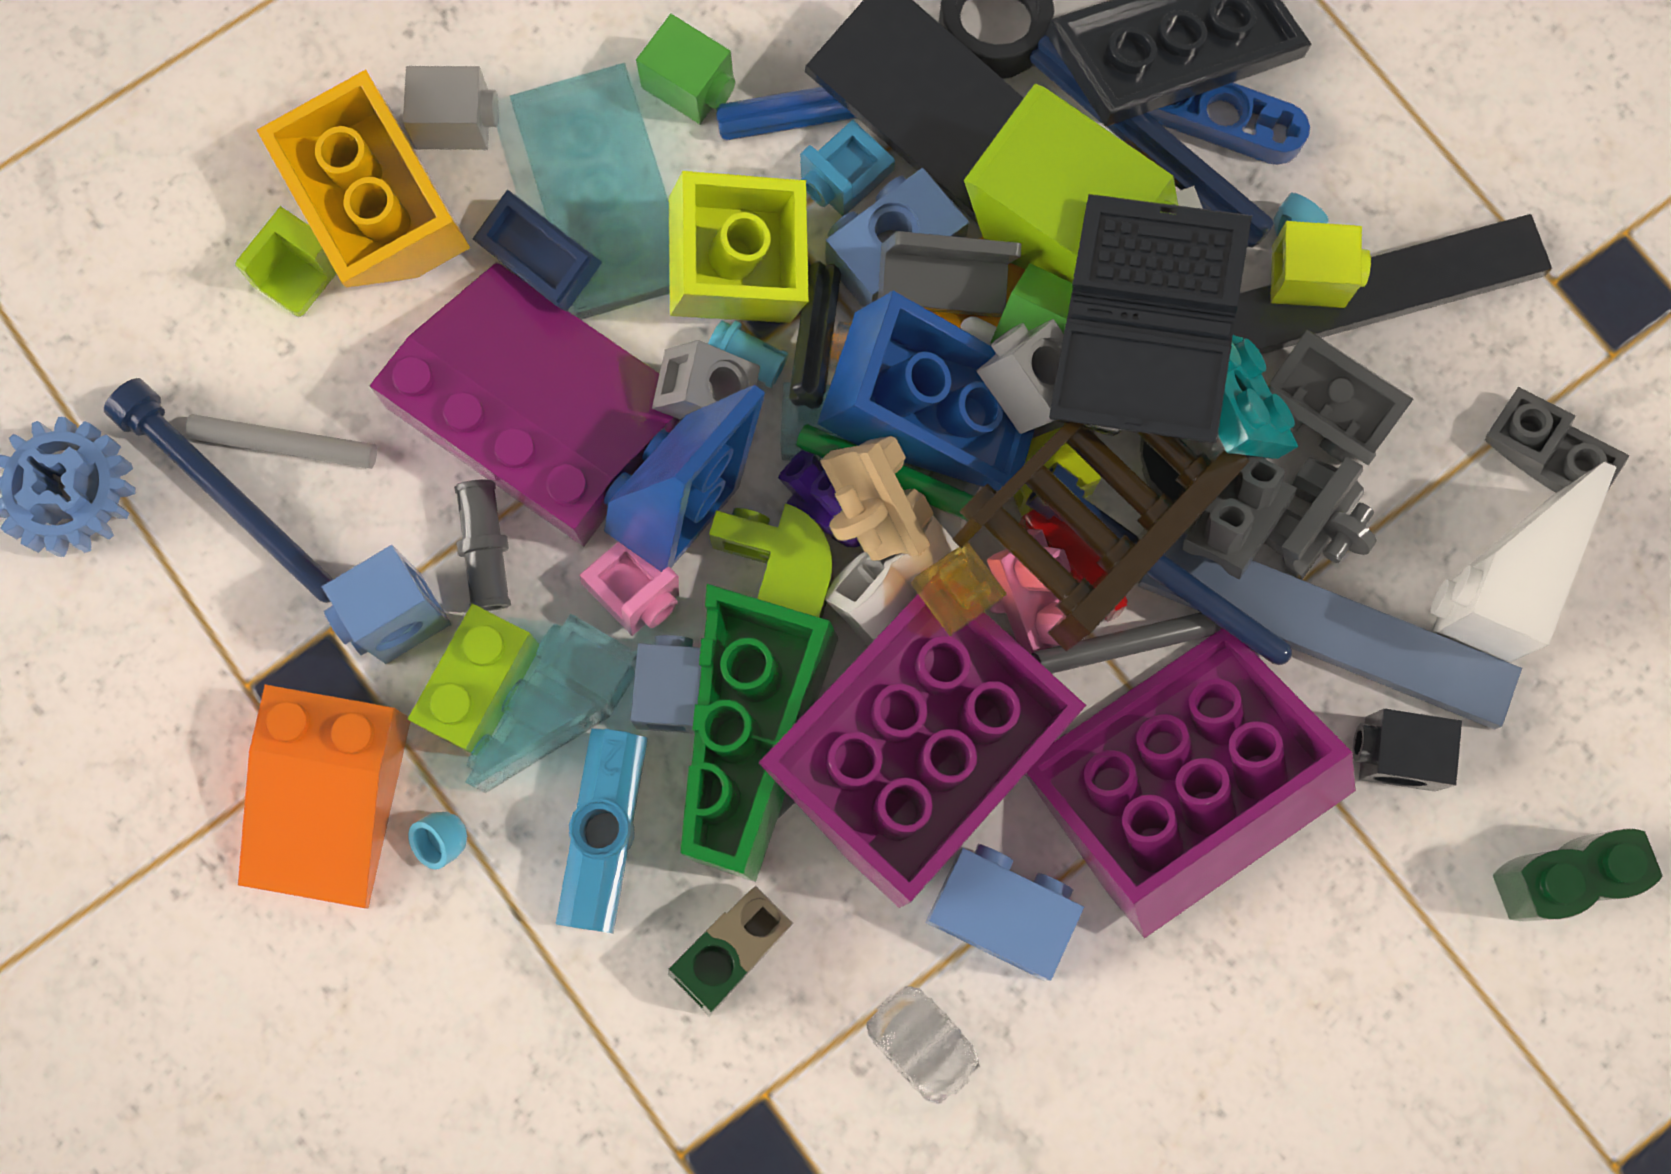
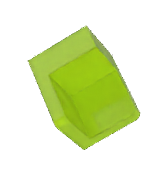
M281 206L235 263V266L254 288L297 317H301L307 312L336 275L311 227Z

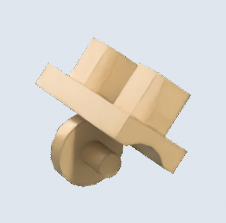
M892 436L871 439L859 446L832 450L820 460L836 491L835 496L842 508V511L830 522L829 527L837 540H849L857 537L864 552L869 554L872 561L882 560L900 553L908 554L911 557L920 556L930 546L923 528L934 513L924 494L919 493L915 488L902 489L895 473L903 467L906 457L897 439Z

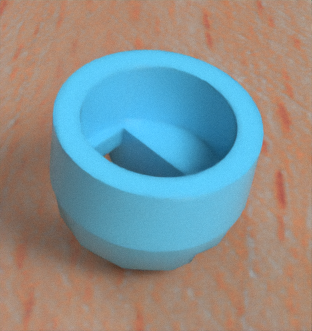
M1290 193L1277 210L1274 217V230L1276 236H1278L1286 221L1328 224L1329 218L1319 206L1298 193Z
M449 812L428 814L412 824L408 832L409 844L417 859L426 867L434 870L441 869L455 860L465 849L468 837L466 826L461 819Z

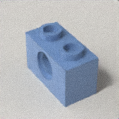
M923 167L908 179H905L904 176H899L891 180L877 194L876 202L859 215L855 211L847 213L828 232L825 263L827 265L835 264L841 272L840 281L863 308L878 299L882 244L878 236L881 233L894 230L967 237L969 221Z
M393 545L388 546L321 586L333 605L324 610V614L339 639L345 645L351 642L361 656L369 652L385 664L451 625L421 573Z

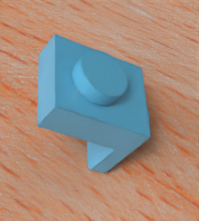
M853 119L820 150L817 151L813 146L809 145L800 153L801 180H806V193L822 207L830 204L842 217L849 213L895 170V159Z

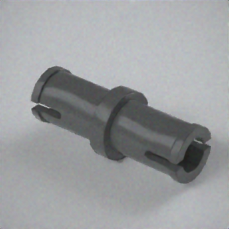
M471 480L456 484L457 486H454V490L457 494L462 539L457 541L456 544L458 556L465 557L470 596L469 608L472 603L486 611L508 608L511 606V599L508 596L503 552L508 551L509 546L507 536L500 534L495 495L496 483L493 480Z

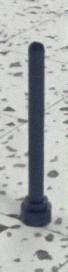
M134 378L120 385L109 396L103 411L122 431H133L137 436L145 434L319 601L324 603L330 602L321 586L330 582L333 578L164 418L165 410L160 406L161 397L141 378Z
M1057 462L1049 468L1117 537L1121 538L1123 535H1126L1132 542L1136 539V534L1083 497L1085 490L1077 485V476ZM1033 491L1030 493L1026 505L1047 520L1054 516L1063 522ZM1165 555L1146 573L1272 664L1283 665L1290 660L1292 649L1287 642Z

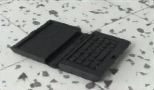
M1088 194L1049 419L1216 444L1252 215Z

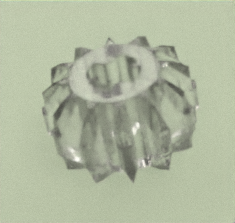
M905 986L897 994L890 995L876 1008L877 1012L866 1023L868 1035L873 1040V1043L912 1088L929 1102L941 1104L952 1093L956 1095L970 1081L969 1077L980 1067L978 1054L974 1050V1046L965 1038L962 1031L951 1021L948 1015L936 1005L932 998H928L921 989Z

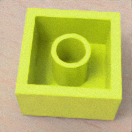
M682 171L669 196L670 316L791 323L809 302L806 180Z

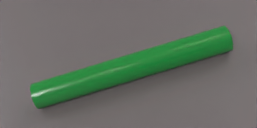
M807 423L801 429L796 442V447L821 458H824L832 450L858 446ZM904 465L895 473L903 490L915 488L919 493L925 495L929 505L968 521L960 513V510L974 495Z

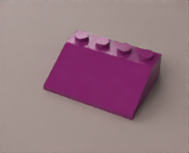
M498 262L494 263L411 333L369 385L388 410L486 479L495 481L496 486L583 547L606 518L608 506L604 504V498L614 481L624 472L632 476L644 463L642 460L643 454L655 435L662 429L670 433L680 420L652 409L659 379L657 371L571 312H566L554 305L527 282Z
M939 571L763 757L759 764L849 862L898 908H901L910 903L1086 707V704Z
M1223 628L1053 742L1025 774L1103 888L1144 939L1356 791L1352 751L1247 645Z

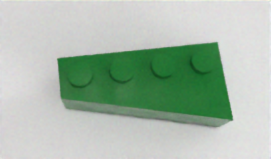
M707 584L704 638H701L699 665L701 666L698 704H695L692 727V730L695 732L692 765L689 766L680 853L694 862L756 882L786 793L759 762L818 700L839 638L829 620Z

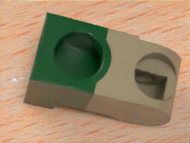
M755 886L727 914L724 912L668 969V975L710 1017L787 932L793 922Z

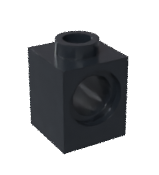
M1385 708L1366 716L1365 723L1358 725L1353 740V759L1355 762H1360L1359 780L1434 792L1456 786L1462 720Z

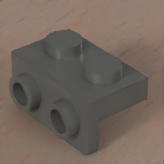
M1308 329L1268 384L1271 393L1279 395L1289 407L1295 421V426L1291 429L1298 431L1304 423L1324 436L1319 447L1340 462H1343L1346 457L1353 461L1357 458L1368 466L1375 458L1376 450L1414 400L1413 397Z

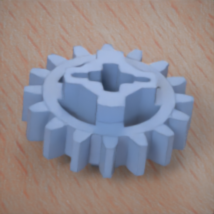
M58 417L54 431H51L39 421L33 422V438L28 441L15 434L10 436L9 440L16 451L11 457L0 455V467L4 469L3 475L0 477V494L2 495L0 498V517L7 518L0 529L15 539L21 538V544L39 553L46 547L48 552L58 557H65L69 548V542L84 553L90 552V536L94 533H98L110 540L114 534L107 522L112 516L119 519H127L130 514L118 504L120 497L134 495L136 491L134 486L120 479L121 476L126 475L133 469L131 462L121 455H117L121 446L107 434L101 436V431L91 423L84 421L77 428L66 417ZM65 450V451H64L63 453H61V454H52V453H55V452H58V451ZM53 474L60 477L62 484L65 486L63 490L71 497L70 501L63 497L62 491L58 488L60 484L53 478ZM62 519H74L68 523L56 525Z

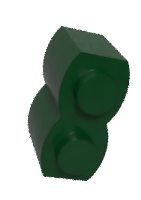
M1620 829L1578 837L1567 842L1558 850L1529 854L1512 859L1493 874L1508 918L1514 921L1569 918L1586 911L1597 901L1623 899L1642 894L1656 885L1663 877L1646 832L1638 829Z

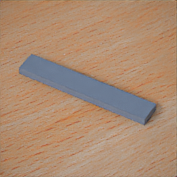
M1185 533L1164 554L1283 639L1291 648L1494 730L1503 726L1522 671L1521 667L1253 560L1239 580L1229 575L1222 566L1213 560L1203 556L1192 555L1182 550L1184 540L1188 535ZM1147 574L1139 581L1138 587L1193 608Z

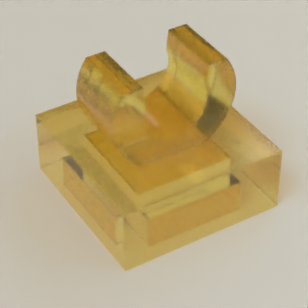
M969 542L962 548H956L920 573L911 583L950 637L999 603L1007 595Z

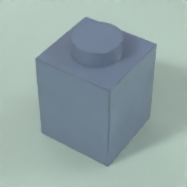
M676 635L655 636V644L638 643L631 722L636 729L695 734L692 727L695 704H698L701 666L699 665L700 648L693 647V639Z

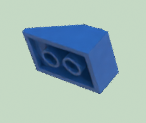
M894 290L855 312L817 422L821 427L858 446L871 439L892 436L897 439L906 457L904 463L982 487L988 483L995 491H999L1024 466L1035 429L1020 434L977 373L981 366L996 355L993 348Z
M752 385L685 415L670 433L665 429L659 431L643 454L642 460L644 463L632 476L627 472L622 473L609 488L604 498V504L608 506L604 532L662 572L667 567L672 568L712 521L716 510L720 511L739 489L765 391L756 385Z

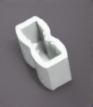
M934 516L931 517L923 528L930 546L920 556L911 557L908 554L900 553L882 560L872 561L869 554L864 552L850 562L830 586L825 600L867 645H870L939 571L958 589L961 588L962 583L968 576L973 562L952 540V537Z

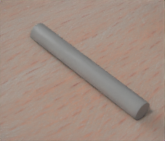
M191 414L186 422V437L193 440L369 469L374 467L377 457V446L371 443Z

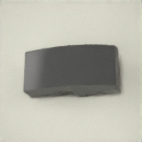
M1520 387L1516 389L1485 438V441L1507 460L1555 493L1603 462L1616 466L1608 488L1609 490L1630 456L1573 427L1572 424L1576 415Z

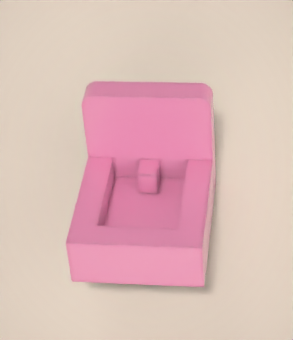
M617 542L579 575L581 584L631 636L645 625L649 628H654L661 624L678 604L676 600L679 596L678 575L670 567L665 568L662 572L620 542Z

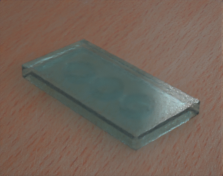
M625 62L510 95L546 218L602 261L600 267L573 303L576 316L582 320L670 294L669 200Z

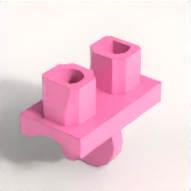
M1027 530L1067 571L1071 572L1064 549L1048 547L1043 530ZM1007 549L989 557L987 562L996 584L984 597L990 612L1007 614L1016 641L1030 654L1034 651L1060 646L1047 633L1064 615L1056 607L1059 600Z

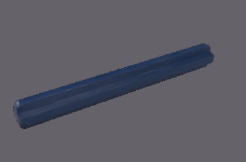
M1045 35L1038 42L1037 48L1031 52V63L1102 123L1048 36ZM1148 113L1107 126L1122 141L1172 174L1175 186L1178 189L1183 190L1194 186L1203 209L1252 215L1247 247L1252 248L1258 245L1271 231L1274 222L1270 216Z

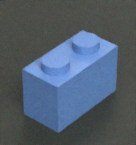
M978 844L974 853L962 848L952 864L925 923L1043 981H1051L1084 909V906L1069 900L1073 889L1041 873H1037L1034 882L1010 871L1014 860L985 845Z

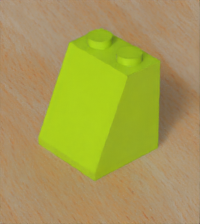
M1038 84L1033 85L964 179L984 240L1021 243V257L1011 262L1012 264L1026 270L1029 263L1071 283H1073L1088 194L1178 205L1174 176L1050 90Z

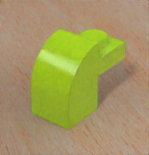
M786 503L778 527L769 525L770 518L766 515L750 509L734 508L732 515L716 510L709 532L712 548L767 564L757 599L823 618L827 604L825 597L832 581V556L826 536L819 525L808 514Z

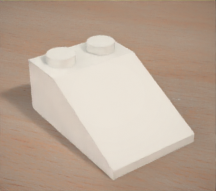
M1603 462L1546 500L1478 559L1467 566L1452 581L1446 579L1436 593L1431 606V614L1438 616L1432 632L1509 663L1548 646L1615 473L1616 466Z

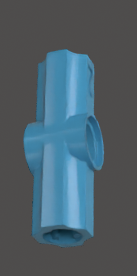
M591 728L577 809L573 812L569 822L571 842L555 925L614 934L628 850L631 848L635 838L633 821L648 742L647 737L624 731ZM602 813L614 815L619 823V833L616 840L605 848H593L586 837V829L589 822L595 816Z

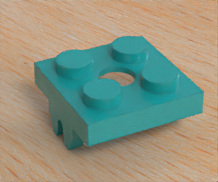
M1235 335L1232 337L1218 436L1227 453L1279 459L1299 447L1290 430L1295 426L1293 415L1284 400L1279 395L1272 394L1262 376V373L1266 371V364L1260 351L1249 339H1243Z

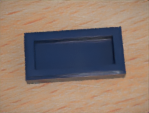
M508 189L472 238V240L554 305L566 312L602 264V261Z

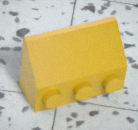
M366 69L256 130L341 283L346 288L418 278L470 249L468 242L388 103Z

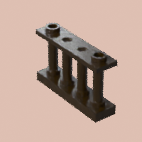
M1067 422L998 492L987 483L960 510V513L968 522L952 540L962 548L984 526L1059 600L1056 607L1064 615L1047 633L1065 651H1068L1095 630L1250 462L1246 456L1227 453L1224 448L1214 458L1210 459L1204 452L1196 455L1180 438L1136 432L1179 474L1175 480L1183 488L1171 499L1165 492L1158 496L1085 424ZM1065 443L1140 514L1136 521L1144 530L1133 542L1126 535H1123L1121 538L1117 537L1044 465ZM1024 484L1101 557L1097 564L1105 572L1093 584H1090L1085 578L1078 581L1003 508Z

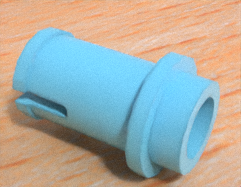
M736 320L732 325L720 321L708 344L759 365L758 380L765 383L767 387L772 388L787 362L789 352L781 351L742 331V324Z

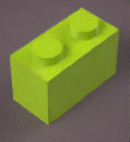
M472 603L407 720L480 758L541 645L529 632Z

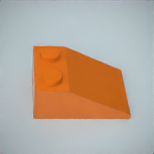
M265 685L249 748L238 885L368 909L411 721L407 720L409 716L393 707Z

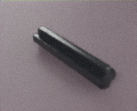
M816 261L809 266V302L801 310L789 398L796 407L805 405L813 410L823 404L841 272L835 264L825 265L821 261Z

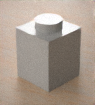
M406 66L403 124L415 148L488 150L489 127L498 126L499 103L496 90H488L480 66Z

